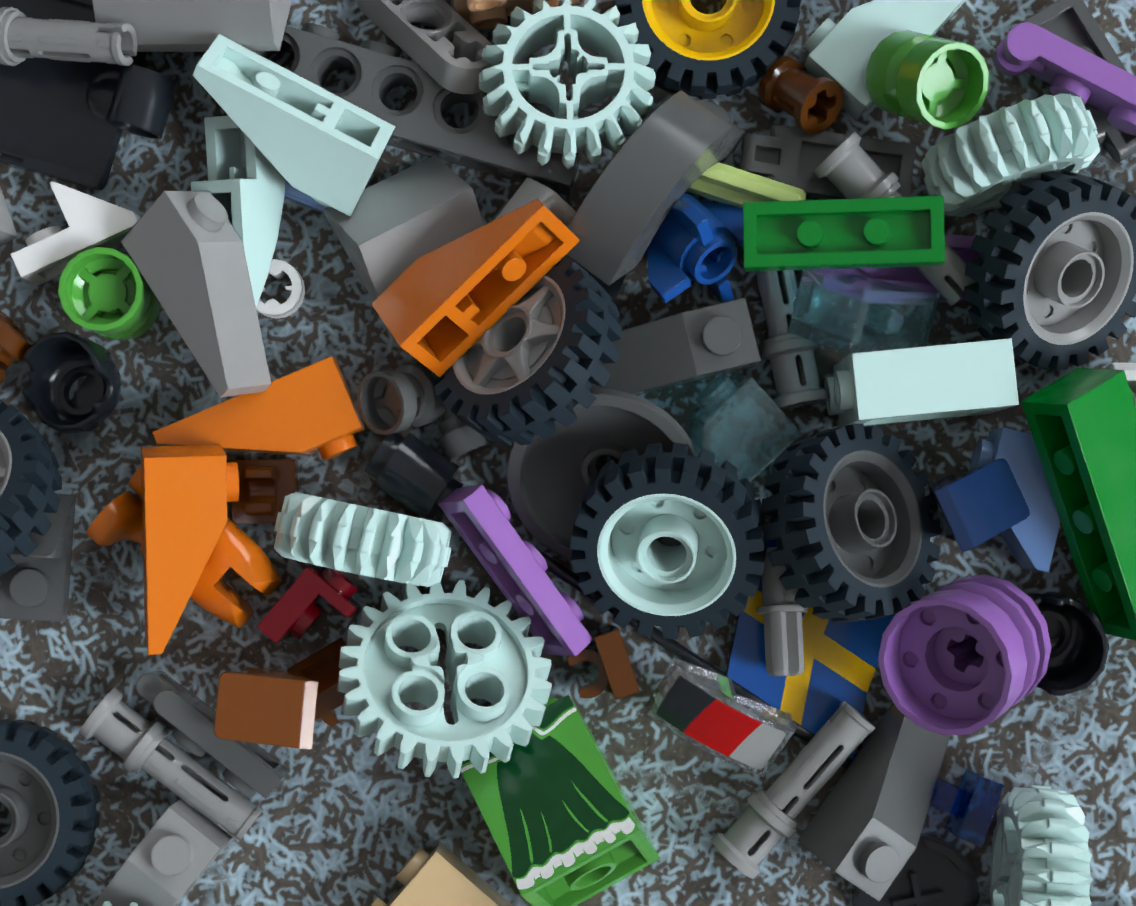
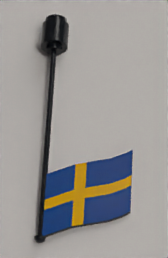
M398 432L387 435L364 471L376 479L375 487L423 519H426L432 509L443 516L444 512L438 503L456 488H462L464 485L454 478L460 468L459 465L411 433L406 437ZM767 540V548L777 547L776 541ZM536 548L544 557L549 572L584 594L578 585L579 576ZM761 578L754 597L748 596L746 608L737 616L726 674L676 640L663 639V632L655 626L653 627L651 637H648L808 744L840 707V703L843 700L863 715L867 691L879 663L878 656L882 634L896 613L872 620L837 623L832 622V618L821 619L813 615V607H809L807 613H802L805 669L802 674L797 676L775 677L768 675L766 671L763 615H759L756 612V607L763 606ZM594 592L585 596L593 600ZM610 608L608 611L614 614V609ZM631 619L628 624L637 630L638 621ZM856 749L841 765L845 768V771L857 755L855 754Z

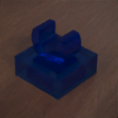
M966 768L960 787L937 778L930 805L950 813L945 825L946 830L957 838L982 847L1005 785Z

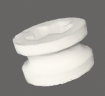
M272 259L269 274L277 280L288 275L292 285L285 286V290L291 293V295L282 304L273 298L264 304L260 298L256 310L267 317L275 319L285 318L295 313L302 305L305 296V285L301 275L294 267L286 261Z

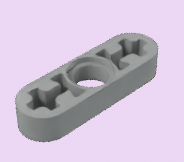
M357 0L359 9L443 88L458 94H475L482 91L479 89V73L483 69L491 67L490 63L482 60V52L486 45L492 44L444 0ZM424 23L433 25L439 29L426 30L417 28L411 24Z

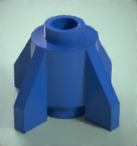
M683 194L660 225L647 248L648 281L651 289L665 303L690 287V281L707 284L712 293L722 303L735 299L729 280L725 276L730 272L737 259V248L734 240L744 249L743 207L699 200L691 194Z

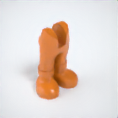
M140 466L131 477L128 485L142 497ZM132 491L122 493L98 514L87 529L86 534L95 543L104 547L114 545L123 540L139 543L141 545L139 551L143 554L142 500ZM227 518V523L190 598L215 617L233 626L242 628L254 615V610L221 577L231 567L251 586L266 595H271L281 584L282 579L263 550L241 528Z

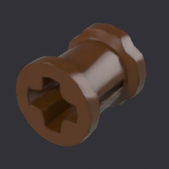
M790 56L777 59L767 69L759 84L758 95L760 103L777 113L784 111L794 117L796 125L806 133L816 134L824 131L837 118L842 107L843 91L838 82L828 77H814L807 73L804 64Z

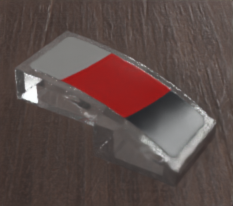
M677 658L645 705L646 712L650 717L681 738L728 763L763 777L796 731L790 713L737 695L731 678Z

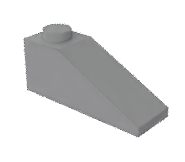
M163 191L121 241L220 398L264 392L271 385V379L243 241L229 222L226 209L212 196L210 191Z
M180 799L167 808L126 859L93 906H102L104 901H110L112 906H130L131 902H136L138 906H178L232 837Z

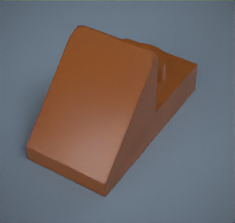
M248 667L247 673H221L218 681L214 722L215 736L225 740L312 749L318 681L269 668Z

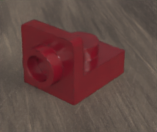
M309 566L256 627L276 644L283 641L289 633L299 640L323 613L324 610L316 604V601L321 596L344 616L351 618L362 607L352 598L358 588L338 570L326 568L321 572L315 566Z

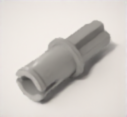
M769 547L766 550L763 574L761 575L763 606L756 607L757 614L763 615L766 671L768 675L775 677L797 676L802 674L805 669L802 613H807L808 608L801 607L794 600L798 589L786 590L778 579L786 571L785 565L772 567L767 553L777 549V547Z

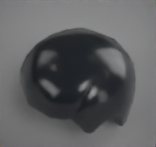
M61 332L45 334L26 350L23 359L30 367V377L28 383L22 389V394L31 406L36 409V414L43 424L60 433L88 432L99 427L112 413L119 401L121 375L110 352L105 347L79 334ZM87 375L70 400L69 392L73 382L79 377Z
M1048 591L1045 594L1036 593L1030 596L1047 622L1050 639L1060 638L1057 644L1051 648L1047 672L1036 687L1054 696H1063L1087 689L1104 671L1109 651V643L1100 620L1081 601L1065 594Z

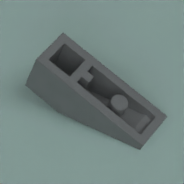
M746 298L679 313L621 330V339L612 342L620 350L616 363L603 364V367L611 374L605 387L593 384L590 389H612L641 395L754 368L761 359Z
M892 703L797 841L834 872L880 901L917 848L950 735L944 736L918 727Z

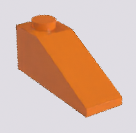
M537 198L417 258L371 305L398 345L440 378L482 337L486 330L488 331L509 311L508 308L515 305L580 240Z
M331 356L271 381V385L264 392L238 395L152 433L156 443L159 445L220 444L224 451L307 456L319 452L322 460L327 461L356 449L358 444L355 436L368 430L361 418L339 362Z
M220 444L140 447L144 616L148 655L163 653L227 523V502H237L239 500L237 462L226 461V454Z

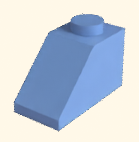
M1004 427L989 432L988 440H978L971 458L970 471L998 458H1004L1008 462L1028 505L1030 515L1027 519L1000 534L1021 569L1033 572H1049L1061 521L1032 434Z

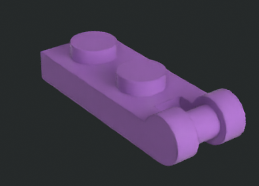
M1029 22L1019 23L1014 26L996 47L993 60L997 70L1002 74L1018 76L1027 72L1050 84V91L1053 95L1064 93L1081 97L1084 106L1087 103L1108 114L1107 121L1113 127L1124 133L1136 136V76Z

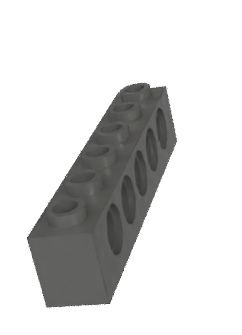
M304 23L302 30L289 26L285 27L280 51H253L266 59H269L278 52L293 54L294 62L289 71L323 89L325 80L331 72L338 69H348L354 72L356 76L353 85L342 93L333 94L396 126L387 143L389 146L428 157L436 155L442 161L523 183L529 177L558 194L569 197L571 195L583 152L576 153L574 166L570 169L563 165V154L551 152L550 160L541 166L537 161L538 147L534 145L518 155L513 149V144L505 137L499 138L495 132V120L498 116H486L484 113L483 97L488 93L482 91L475 94L451 92L439 85L416 62L399 58L400 51L392 46L372 40H365L363 47L339 41L340 35L327 27L313 23ZM397 86H408L417 92L416 99L410 107L405 110L395 111L384 105L385 96L391 89ZM566 95L567 100L570 101L571 97ZM457 103H468L478 111L475 121L464 128L449 126L444 121V115L452 105ZM529 103L538 111L555 117L554 113L547 106ZM582 109L578 113V119L591 116V112Z

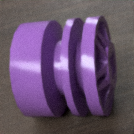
M983 574L960 577L896 613L882 634L878 662L884 688L896 708L918 727L944 736L966 735L992 723L1007 712L1011 706L1017 704L1033 692L1047 672L1052 647L1047 622L1033 599L1010 581Z

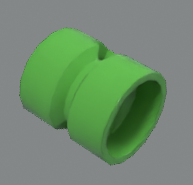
M910 30L894 32L881 40L871 53L866 68V87L871 100L880 110L941 129L958 128L973 119L982 107L988 92L989 71L984 57L974 46Z
M95 247L80 252L67 263L60 276L58 295L63 310L74 323L107 339L126 341L139 337L153 326L160 313L161 304L134 261L113 248Z

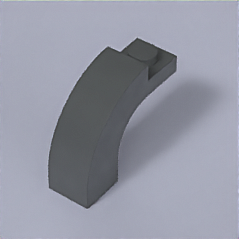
M682 90L671 96L631 135L593 185L568 227L580 241L566 255L608 286L639 264L654 235L676 202L702 173L736 150L745 131L732 123L729 113L714 102L700 100L697 97L692 98Z

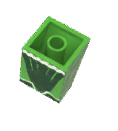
M568 694L559 700L557 698H548L547 704H543L546 709L540 727L532 726L533 730L526 747L513 742L514 746L508 762L504 763L489 752V761L485 773L480 774L470 760L463 761L460 770L521 896L532 906H576L661 859L581 712Z

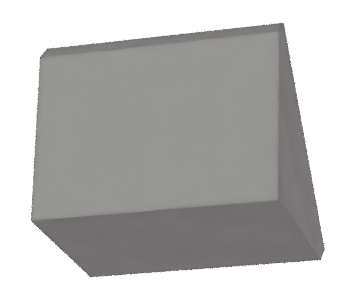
M436 155L364 189L351 216L332 207L324 209L328 222L373 302L417 258L484 225L473 188Z

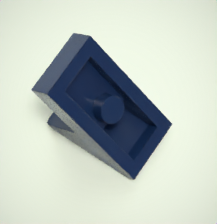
M998 458L960 476L955 477L952 474L930 484L962 553L977 547L1020 523L1030 515L1023 494L1008 462L1004 458Z

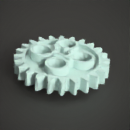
M463 580L457 582L453 593H444L441 583L430 586L429 594H421L415 585L406 583L403 601H400L388 591L382 594L380 611L365 606L362 611L361 626H349L347 646L341 647L339 668L342 670L339 671L337 689L338 692L345 693L343 703L344 715H359L356 722V736L363 737L376 732L374 754L379 756L395 747L400 750L397 768L402 770L414 757L423 759V772L426 777L432 775L437 762H446L452 778H458L462 762L470 760L480 774L485 773L489 761V752L504 763L508 762L513 750V742L526 747L531 737L532 726L540 727L546 709L543 704H547L552 688V683L546 681L552 665L551 660L540 657L545 642L544 638L527 637L531 624L529 616L511 621L509 616L512 603L509 600L500 603L494 608L488 604L490 589L484 587L475 598L466 596V585ZM436 629H442L446 637L445 671L447 682L453 685L450 699V709L455 722L453 725L446 722L444 715L445 680L443 669L437 666L440 642ZM475 643L477 645L482 646L483 648L472 649L465 646L464 644ZM411 646L420 651L414 653L405 652L398 647ZM470 699H485L493 706H478L472 703ZM418 702L425 705L428 709L421 711L412 710L406 707L404 703Z

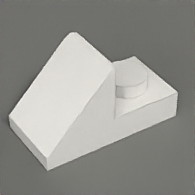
M51 181V188L69 227L63 230L61 226H52L35 232L25 240L27 247L11 253V257L20 277L38 286L60 276L67 263L82 251L95 247L113 248L115 250L123 247L121 241L141 217L133 211Z

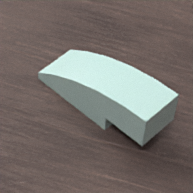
M228 115L205 117L208 181L191 182V191H210L212 196L226 209L229 222L243 241L253 296L257 307L269 274L278 239L286 179Z

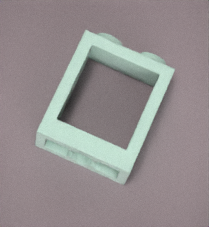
M1012 338L852 353L833 366L834 377H826L824 382V389L828 390L830 398L826 401L827 412L829 415L838 414L840 427L851 424L870 426L985 415L1019 405Z

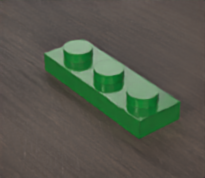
M944 196L743 202L745 272L943 266L945 263Z

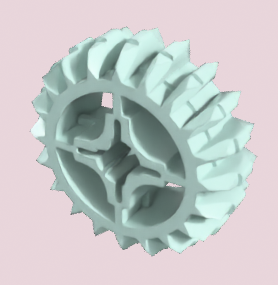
M534 0L533 15L516 6L514 11L511 12V26L497 23L493 30V42L495 45H486L483 49L482 60L491 65V67L483 69L479 73V89L482 92L488 93L483 97L484 113L486 116H498L495 120V132L499 138L516 133L513 149L518 155L527 151L532 145L538 147L537 161L541 166L550 160L551 152L563 154L562 162L567 169L574 166L576 153L583 152L586 159L595 165L601 159V145L617 154L624 145L625 138L623 134L631 136L642 124V119L639 115H646V113L650 112L653 97L648 91L654 87L656 74L653 68L646 66L649 64L651 57L649 44H635L639 34L636 22L617 27L620 12L616 5L605 13L599 14L595 12L596 0H585L583 7L571 6L572 0H559V4L556 7H550L546 0ZM556 44L553 51L546 56L530 58L529 64H521L525 58L536 50ZM581 46L591 49L601 57L589 55L584 52ZM563 61H566L568 64V76L574 78L570 101L566 98V85L560 83ZM604 96H616L608 106L598 113L578 119L579 111L587 104L603 102ZM529 103L547 106L554 113L555 117L538 111Z
M1059 93L1054 96L1044 94L1034 100L1024 99L1020 103L1009 107L1002 106L998 111L989 115L979 116L978 120L968 125L960 126L953 134L942 137L936 145L928 150L921 162L925 174L923 180L929 196H944V215L964 217L971 213L979 215L987 210L1001 208L1002 205L999 200L1008 191L1021 194L1019 183L1030 177L1041 180V173L1049 171L1078 173L1079 170L1088 167L1100 152L1097 127L1090 110H1086L1081 97Z
M298 492L284 497L282 511L277 514L274 531L277 532L274 549L282 557L338 571L416 586L430 587L440 583L444 567H448L451 548L449 547L451 530L444 523Z
M1030 785L1029 788L1014 787L1011 792H1007L1002 800V805L997 810V824L993 831L989 893L991 906L1092 905L1089 897L1090 883L1093 881L1090 875L1092 854L1088 848L1090 832L1084 826L1085 815L1074 795L1068 794L1066 791L1051 789L1050 786Z

